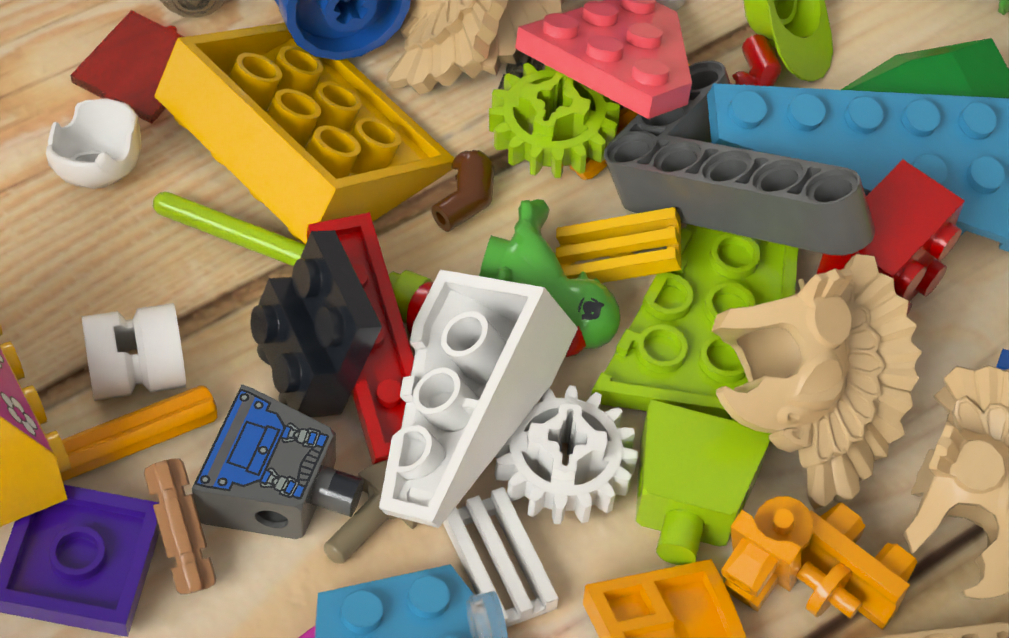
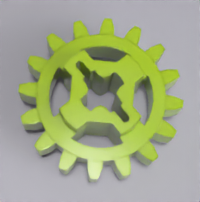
M528 62L523 64V77L521 79L507 73L504 76V90H493L492 108H489V131L494 132V147L496 150L508 149V163L514 166L524 159L529 161L531 175L536 176L543 166L551 167L554 178H561L563 166L571 165L575 171L582 174L586 169L587 157L600 163L605 160L604 150L617 136L620 105L613 103V100L545 65V70L537 71Z

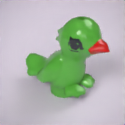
M541 199L525 200L521 202L518 208L519 221L514 227L515 233L511 241L491 235L479 276L545 287L578 328L566 353V357L576 356L583 349L602 347L615 336L621 320L620 307L614 295L597 278L589 279L584 271L581 272L577 279L567 278L555 253L541 234V228L549 215V207Z

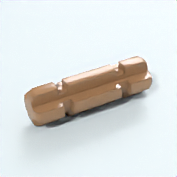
M172 458L151 464L145 468L144 477L150 496L157 494L159 503L153 505L167 559L174 557L177 567L171 568L176 591L179 594H190L210 588L216 584V575L211 557L203 558L201 549L207 547L193 494L186 495L183 486L190 484L184 462L180 458Z

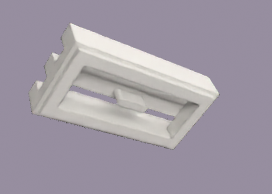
M504 487L492 490L490 498L481 500L478 495L467 499L465 507L459 509L455 507L443 522V525L479 601L501 629L557 609L559 598ZM490 516H496L536 598L535 600L530 601ZM475 523L514 605L513 608L504 609L465 525Z

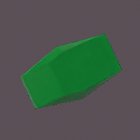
M988 38L897 54L841 90L1009 98V69L993 39Z

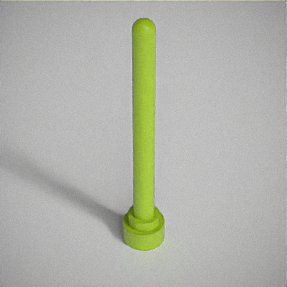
M160 192L153 200V208L161 216L293 267L295 262L300 259L305 244L170 192ZM405 270L401 274L392 271L389 274V278L402 321L407 324V310L413 294L421 285L426 282H432V280L409 270Z

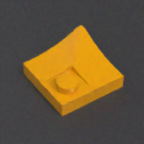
M712 559L585 585L583 606L599 638H746L732 599Z

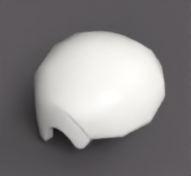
M111 99L85 100L77 103L73 119L68 125L61 127L59 123L54 122L51 126L46 149L48 165L65 182L80 187L97 189L108 187L118 182L135 168L140 155L141 133L139 117L128 104Z

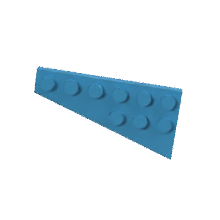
M716 83L709 90L707 102L711 143L852 169L860 176L866 196L904 159L965 200L956 226L962 229L961 235L968 231L999 242V249L1009 252V98Z

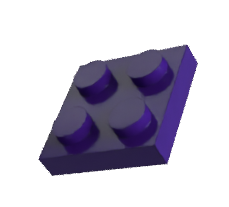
M64 484L68 500L14 522L0 562V613L128 637L160 534L153 505L159 502Z

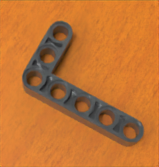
M702 61L689 66L692 86L688 105L651 119L638 114L604 150V158L621 203L626 210L634 213L676 207L681 223L829 255L842 256L855 253L871 243L875 236V225L861 178L856 171L840 166L711 143L707 94L714 83L731 84L726 68L717 61Z

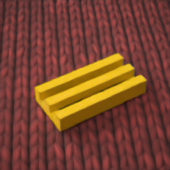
M676 207L556 228V238L560 244V247H556V257L569 279H577L581 272L584 271L589 279L597 278L600 283L681 270V218ZM665 246H667V249L656 250V251H650V252L639 253V254H634V253H633V252H636V251H642V250H648V249H653V248H659V247H665ZM606 256H609V257H610L609 259H603V260H597V261H592V262H586V263L575 264V262H577V261H583V260L601 258V257H606Z

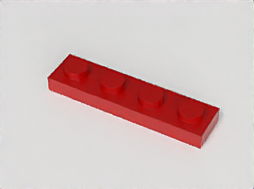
M370 212L308 224L306 237L308 240L311 231L335 230L382 325L352 391L370 458L374 465L388 460L392 436L402 427L406 402L400 397L403 377L411 376L414 357Z

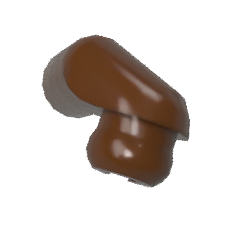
M480 150L463 151L454 158L452 169L458 170V174L455 175L457 191L431 207L434 220L446 232L451 231L481 212L492 202L494 165L490 158Z

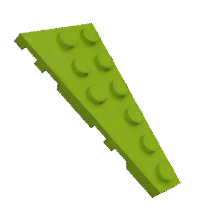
M687 224L681 230V270L660 273L655 276L644 296L642 306L629 329L626 328L616 346L614 356L605 372L600 374L592 388L591 395L595 392L601 394V405L647 411L650 399L735 421L722 407L716 395V389L727 386L734 390L735 387L748 383V380L735 350L729 344L723 342L720 336L712 332L714 319H716L717 314L728 309L756 306L795 295L798 248Z

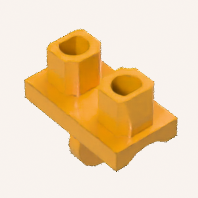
M777 496L765 501L758 508L754 518L744 510H741L730 526L733 553L721 569L722 575L727 578L724 584L730 595L757 612L776 584L789 592L798 581L796 575L801 568V552L809 545L813 535V518L809 509L800 500L789 496Z
M843 503L836 504L821 516L810 510L813 518V535L809 545L801 552V568L796 575L799 580L814 590L805 609L815 617H819L832 604L850 619L857 611L883 630L895 617L910 587V584L907 582L917 564L916 558L898 544L887 543L875 557L858 546L856 542L861 538L866 525L863 523L861 516Z

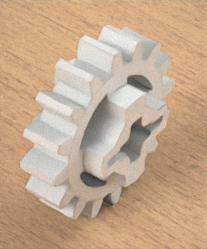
M569 385L565 398H556L553 391L548 388L541 397L540 402L534 406L495 456L497 459L494 475L496 480H509L507 494L510 501L512 502L526 496L529 499L527 515L534 517L543 507L552 509L553 522L560 525L564 519L565 511H574L581 523L589 522L591 506L594 504L607 514L612 511L615 495L626 496L629 491L631 474L635 472L638 452L632 450L635 438L634 428H619L623 413L619 407L603 412L599 409L602 395L597 392L591 395L586 402L578 400L576 386ZM562 443L568 444L567 455H569L567 466L562 464Z

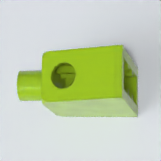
M650 399L640 440L635 519L643 527L661 531L656 553L662 560L674 565L694 563L700 542L718 547L728 544L731 537L730 526L741 510L744 509L760 474L770 443L769 435L772 433L755 431L739 424L737 421Z

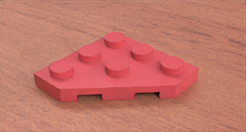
M656 0L590 1L585 3L584 7L565 13L548 14L542 20L518 27L515 49L647 119L688 105L692 80L678 12L656 2Z

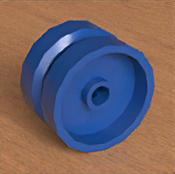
M411 0L275 1L289 32L299 47L315 57L342 60L363 56L384 45L401 28L410 9Z

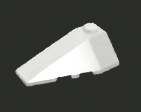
M440 269L412 326L410 344L415 349L411 376L403 377L400 397L406 402L402 427L392 436L379 505V509L385 514L439 528L552 385L578 328L545 287Z

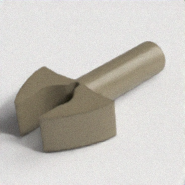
M388 460L371 465L358 473V477L364 478L362 491L368 494V501L324 544V551L333 562L338 564L344 563L387 519L398 518L387 515L379 509ZM402 519L411 529H414L417 525V522Z

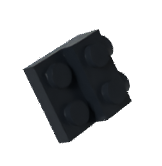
M335 230L311 231L300 259L294 264L292 277L269 278L259 304L252 310L250 319L252 336L258 344L257 353L261 360L272 368L273 382L279 392V402L309 417L342 414L382 328Z

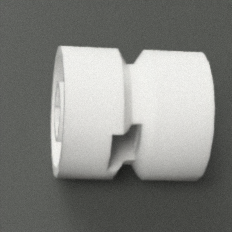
M174 303L138 308L133 319L126 320L118 311L82 316L94 401L131 396L135 385L143 384L149 392L186 387L184 360ZM137 349L138 354L131 355L128 352Z

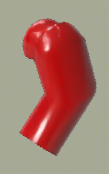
M759 34L752 35L745 40L742 46V52L750 67L749 73L738 71L732 77L736 85L774 86L781 74V64L767 37Z

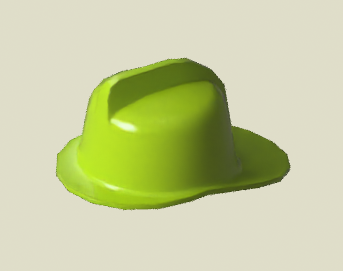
M744 0L745 17L750 28L756 34L767 37L771 46L776 47L778 55L792 74L798 79L808 82L824 77L830 68L833 55L832 33L825 0Z

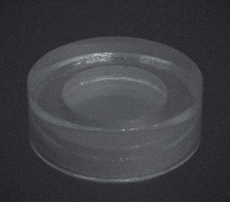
M489 591L469 596V600L466 601V609L471 638H508L503 611L496 592Z

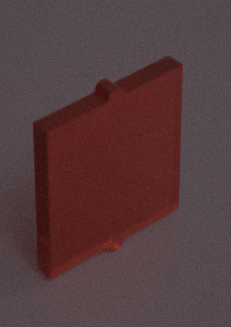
M131 10L70 75L71 82L102 99H111L128 104L139 118L153 124L166 109L154 95L177 39L184 36L177 33L175 26L164 27Z

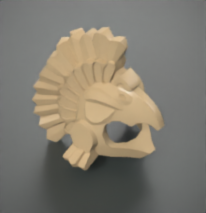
M411 0L410 9L401 28L398 30L407 39L404 43L406 51L388 72L387 82L393 89L410 85L418 94L430 92L438 81L443 86H451L463 72L472 79L482 70L497 76L502 64H517L523 54L515 49L518 27L542 20L548 14L562 13L561 4L566 0Z
M856 254L851 257L844 269H833L826 273L816 274L808 282L803 278L799 279L798 283L801 290L796 295L756 306L728 309L717 314L716 319H714L712 332L720 336L723 342L729 344L735 350L748 380V383L735 387L734 390L727 386L716 389V395L722 407L739 424L755 431L772 433L769 435V440L778 449L789 453L798 450L800 464L803 468H807V494L814 510L825 507L832 500L841 503L853 499L860 491L859 481L873 475L874 461L887 458L889 444L905 435L901 418L913 407L911 390L919 379L914 367L922 353L912 343V335L917 324L907 317L909 301L895 294L894 278L878 272L875 256Z
M990 365L978 369L955 366L943 379L946 386L933 396L949 414L947 415L946 425L936 444V448L928 450L925 460L917 473L916 482L911 490V494L918 497L922 496L912 523L903 535L913 555L934 533L945 517L965 518L982 527L987 535V548L975 559L980 569L979 582L976 586L963 590L962 593L965 598L977 600L992 599L1009 592V369L1003 370Z

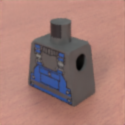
M241 384L194 482L192 494L202 524L298 539L305 535L317 506L352 517L362 494L364 478L334 469L336 462V433L329 426L251 387Z

